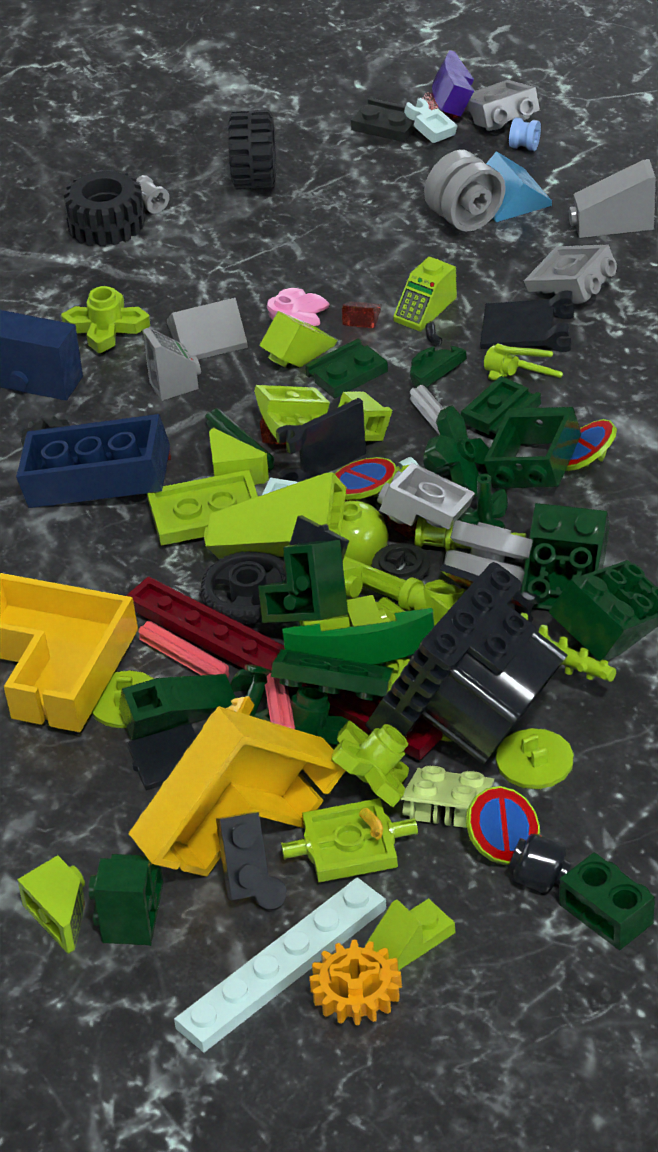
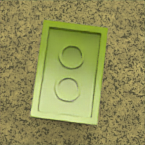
M244 470L163 486L162 491L147 493L160 544L166 545L204 537L205 529L209 524L210 513L258 497L250 470Z

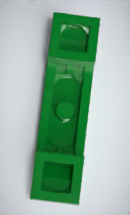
M427 608L395 613V621L326 631H321L320 623L282 629L285 650L343 660L379 664L414 654L425 636L433 629L434 616L433 609Z

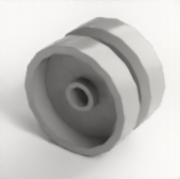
M456 150L443 156L433 166L424 188L425 201L430 209L438 215L445 217L457 229L465 232L474 231L486 225L499 210L505 195V180L497 170L485 164L473 153L466 150Z
M458 520L454 521L450 538L455 543L470 546L471 551L470 554L457 550L447 551L444 564L480 575L490 563L495 562L517 577L522 584L525 574L524 570L519 566L504 563L505 556L521 560L529 558L533 543L532 539L513 535L511 530L478 522V525Z

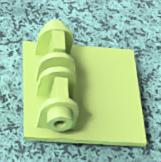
M438 766L417 768L405 789L404 796L401 798V800H405L403 815L410 816V819L415 817L416 821L430 823L434 804L433 823L438 824L442 806H446L445 825L450 826L453 807H455L453 826L467 828V809L471 801L486 788H491L494 784V778L484 777L483 774L475 771H465L461 774L445 772L444 768Z

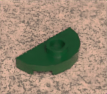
M435 346L419 352L411 361L410 378L416 388L419 385L428 387L467 360L466 350L456 346H450L451 350H435Z

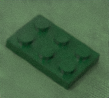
M281 649L273 661L271 677L279 678V683L285 686L302 687L303 683L318 685L317 690L325 693L339 694L341 689L355 691L356 697L361 699L379 700V696H385L389 691L394 668Z

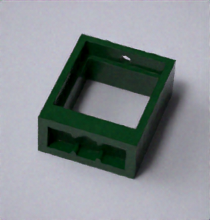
M574 408L508 409L484 459L488 475L491 476L492 487H558L581 437V430ZM552 443L546 456L516 457L521 444Z

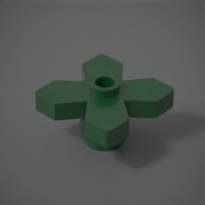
M451 405L440 410L436 425L440 435L428 441L425 454L423 455V464L425 469L443 478L451 476L452 482L475 492V497L477 496V477L479 476L477 470L486 467L484 459L490 448L481 438H468L464 418Z
M300 687L297 694L290 698L295 730L322 737L329 744L339 745L340 743L337 740L338 733L350 720L342 716H328L330 703L327 700L328 694L317 690L318 687ZM267 708L256 713L255 717L270 722L269 709Z

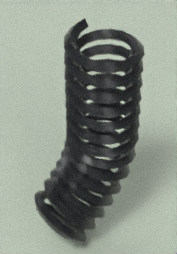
M430 321V323L425 325L427 339L439 347L442 344V338L436 335L435 323Z

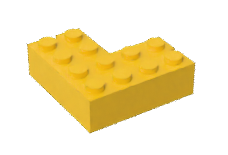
M0 573V659L18 662L4 685L11 719L40 725L45 720H48L50 727L81 732L138 631L133 597Z
M218 706L128 834L152 864L176 870L180 867L184 872L207 877L221 858L216 818L259 812L260 817L304 828L302 813L317 810L324 800L300 774L301 770L303 769L325 794L330 793L346 770L332 760L334 750L324 738Z

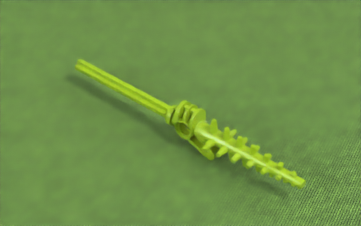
M346 556L344 557V560L363 565L361 577L363 587L397 600L399 606L407 611L432 608L434 626L466 591V589H459L457 586L448 584L440 579L428 582L425 585L423 581L414 577L404 580ZM521 613L528 620V614ZM540 626L538 632L568 655L561 664L565 666V674L572 675L575 669L586 673V678L589 680L598 677L609 682L613 681L616 676V669L609 666L608 661L601 660L600 662L589 657L588 649L581 648L580 652L569 648L567 637L561 636L558 643L551 640L548 636V626Z

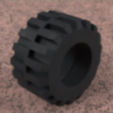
M269 110L232 111L228 122L230 174L235 189L273 188L276 181V145L274 120Z
M100 170L84 174L83 177H77L73 180L74 183H70L66 187L64 203L68 230H70L72 237H76L79 242H87V245L92 246L120 244L119 242L128 241L131 239V236H136L140 233V229L145 225L141 185L135 177L128 176V173L116 172V170Z

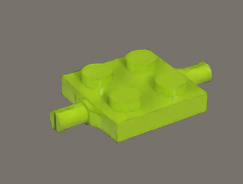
M378 798L303 812L304 839L285 843L281 842V849L284 860L307 855L314 864L318 882L397 868V855L394 848L395 838L414 834L418 835V828L415 817L391 822L390 818L384 813L381 800ZM364 808L371 810L382 823L383 833L382 837L378 840L370 835L371 827L359 816L360 811Z

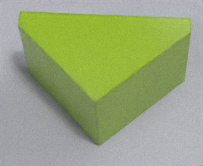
M215 428L209 431L214 476L250 470L254 485L265 484L269 480L267 453Z

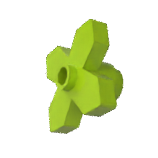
M107 286L96 287L90 291L87 307L75 306L61 314L62 322L75 324L77 333H87L88 346L98 353H102L115 346L116 333L137 334L143 331V329L150 327L148 313L140 307L124 308L123 295L114 288Z
M348 721L338 733L337 740L340 744L334 749L332 760L349 774H354L362 781L369 783L377 796L394 807L404 796L405 787L402 782L407 778L409 767L400 761L405 755L404 749L408 746L406 738L397 729L388 724H384L380 729H374L368 736L354 723Z

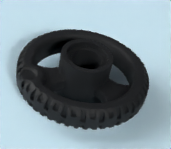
M255 551L236 552L219 559V561L214 562L207 569L202 578L201 594L204 604L241 624L262 622L258 586L287 580V577L281 574L284 560L270 553ZM216 584L230 586L231 604L220 600L215 595L214 588Z

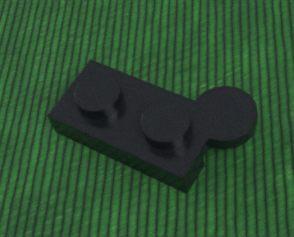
M259 812L216 818L228 899L236 900L254 896L256 903L265 909L280 907L285 901L287 890L285 884L280 879L268 876Z

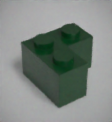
M340 540L315 541L283 547L287 580L258 586L263 623L323 620L348 614Z
M112 854L111 859L100 858L97 875L90 876L89 899L95 900L93 922L94 926H100L103 943L148 946L152 944L164 881L162 867L152 864L145 855Z

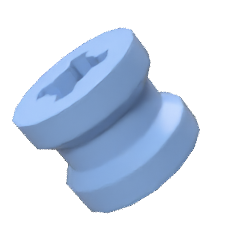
M515 117L510 128L509 146L516 149L523 146L529 151H535L540 139V121L532 120L529 123L524 122L522 118Z

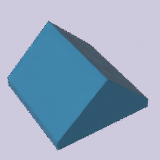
M497 151L486 163L497 170L505 180L503 203L492 218L495 222L552 206V200L523 167Z

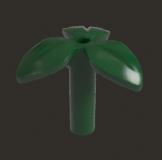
M480 474L477 477V509L474 510L468 507L459 517L458 521L474 525L481 522L505 529V524L495 519L504 516L506 513L508 498L505 489H500L491 495V476Z
M246 664L245 670L241 669L233 676L230 685L233 692L248 690L246 696H249L255 704L249 716L255 717L263 693L266 691L267 675L271 673V670L252 664Z

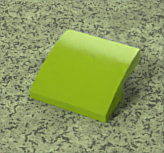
M256 385L254 390L263 419L275 438L276 430L279 427L303 425L326 414L330 404L318 389L313 387Z

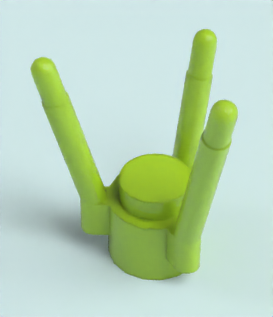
M497 343L489 348L484 358V368L490 372L488 378L494 381L500 376L513 375L518 367L557 378L563 376L561 371L519 360L515 356L552 357L553 352L548 350L508 347Z

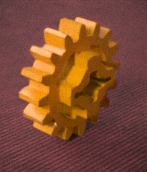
M352 940L350 948L346 949L340 943H336V953L331 954L323 951L321 953L322 963H313V975L309 976L314 1004L315 1006L322 1005L323 1015L326 1017L336 1012L338 1023L342 1024L347 1017H353L355 1025H360L361 1017L368 1016L372 1022L377 1021L376 1011L381 1010L388 1014L391 1012L390 1001L398 1002L400 999L399 988H402L401 972L398 971V961L396 958L389 959L387 948L375 952L374 942L369 941L364 948L358 946L357 940Z

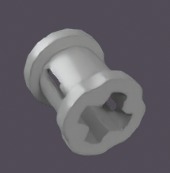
M146 175L137 178L136 180L140 183L141 190L143 191L142 198L145 208L151 213H159L165 209L169 202L168 191L163 187L155 186L153 180Z

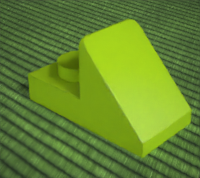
M429 898L410 911L396 899L389 906L367 943L369 941L374 942L375 952L387 948L389 959H397L399 971L455 934V922Z

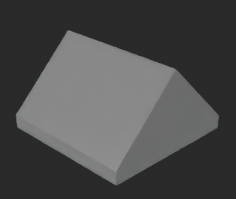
M236 298L173 312L167 319V325L174 340L182 343L191 356L195 355L198 360L248 348Z

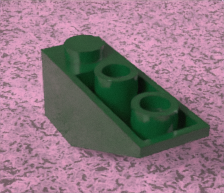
M226 674L162 677L122 688L119 710L131 740H136L207 719L218 706L227 708L233 705L231 700L236 697Z

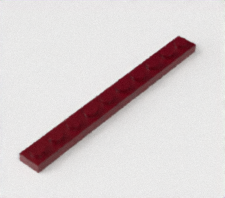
M149 576L126 595L133 597L136 613L245 669L246 664H252L272 671L273 661L280 650L285 649L284 645ZM303 683V684H302V686H314V687H318V685H314V684H308V683ZM288 686L291 694L293 695L297 694V691L300 688ZM341 689L339 694L327 693V700L330 703V714L342 716L357 724L362 731L368 734L372 733L365 724L384 696H379V700H365L356 697L355 691ZM422 718L407 735L408 746L404 751L406 754L421 760L442 739L443 733Z

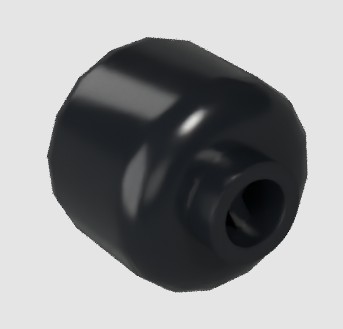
M534 833L529 835L526 840L519 839L508 868L513 870V879L517 883L541 893H548L552 890L555 883L560 885V878L569 872L572 863L565 861L566 848L564 845Z

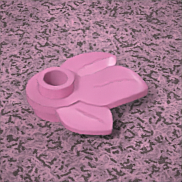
M288 288L280 291L276 297L270 298L267 303V309L272 320L277 312L280 311L313 326L320 325V319L316 313L329 308L330 304L320 295L313 293L305 294L304 290L299 288Z

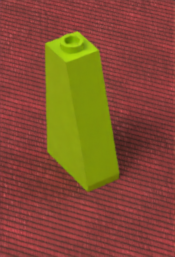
M329 472L210 513L208 527H206L204 532L205 546L218 559L242 551L265 552L277 557H284L283 547L289 546L297 517L301 515L319 525L327 524L329 530L341 536L347 487L333 472Z

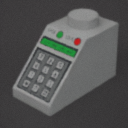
M151 328L143 329L149 382L161 401L199 389L197 375L201 374V368L195 355L191 356L182 343Z

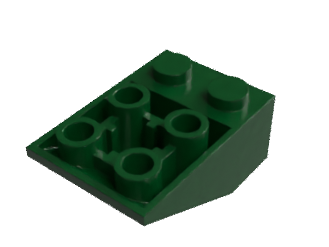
M535 503L529 538L533 540L529 558H526L525 574L521 593L526 591L540 596L539 605L534 604L532 609L549 611L571 579L603 568L610 529L607 511Z
M625 560L571 579L548 613L601 662V660H609L621 655L658 627V587L645 577L644 571L638 565Z

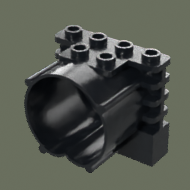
M492 562L425 636L419 648L414 652L409 663L404 667L400 676L392 685L391 690L381 700L365 726L373 731L376 728L380 729L384 724H388L397 729L406 738L423 718L484 765L531 706L568 655L537 632L535 625L509 606L512 598L522 586L521 581L500 564Z

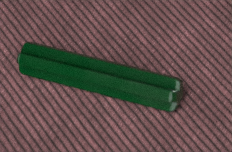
M214 408L211 412L206 413V424L211 429L215 428L267 453L268 470L274 468V456L220 409Z

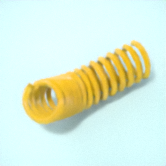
M368 808L362 809L359 816L371 827L370 835L376 838V840L380 839L383 833L381 821Z

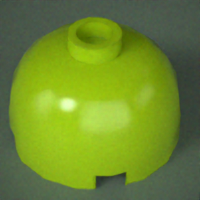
M346 501L341 536L349 540L345 556L372 566L375 554L380 549L388 546V531L384 518L370 504L362 501Z

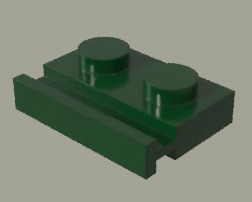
M358 338L306 364L305 370L308 378L312 376L315 383L335 399L341 396L343 392H349L388 372V362L368 345L364 347Z
M500 376L461 411V416L464 418L466 425L488 435L491 432L497 434L508 409L537 408L541 405V393L536 392L532 394L529 392L528 387Z

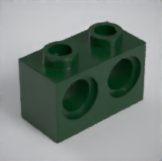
M595 852L560 878V906L619 951L654 924L655 896L652 895L647 887L637 884L622 873L616 864L610 861L607 862Z

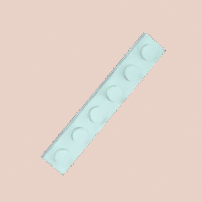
M358 877L174 1018L176 1030L203 1053L309 971L314 962H320L323 951L332 953L335 950L336 943L342 945L386 910V899Z

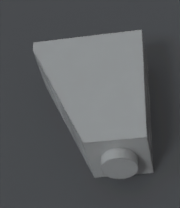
M642 160L574 193V207H569L568 210L569 222L571 226H576L579 238L654 230L656 177L650 160Z

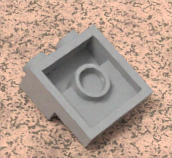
M506 80L474 91L465 111L470 112L474 124L485 127L486 130H496L502 128L508 121H513L515 117L526 120L534 112L540 111L536 87Z
M609 244L555 247L524 280L528 292L542 291L543 293L555 292L557 294L565 290L572 291V302L580 304L589 300L591 294H597L601 289V284L607 280V277L615 275L617 264Z
M411 463L403 472H396L391 484L385 483L377 502L382 504L379 511L389 515V518L396 523L412 526L421 516L432 526L444 527L449 530L454 521L458 520L471 505L475 492Z

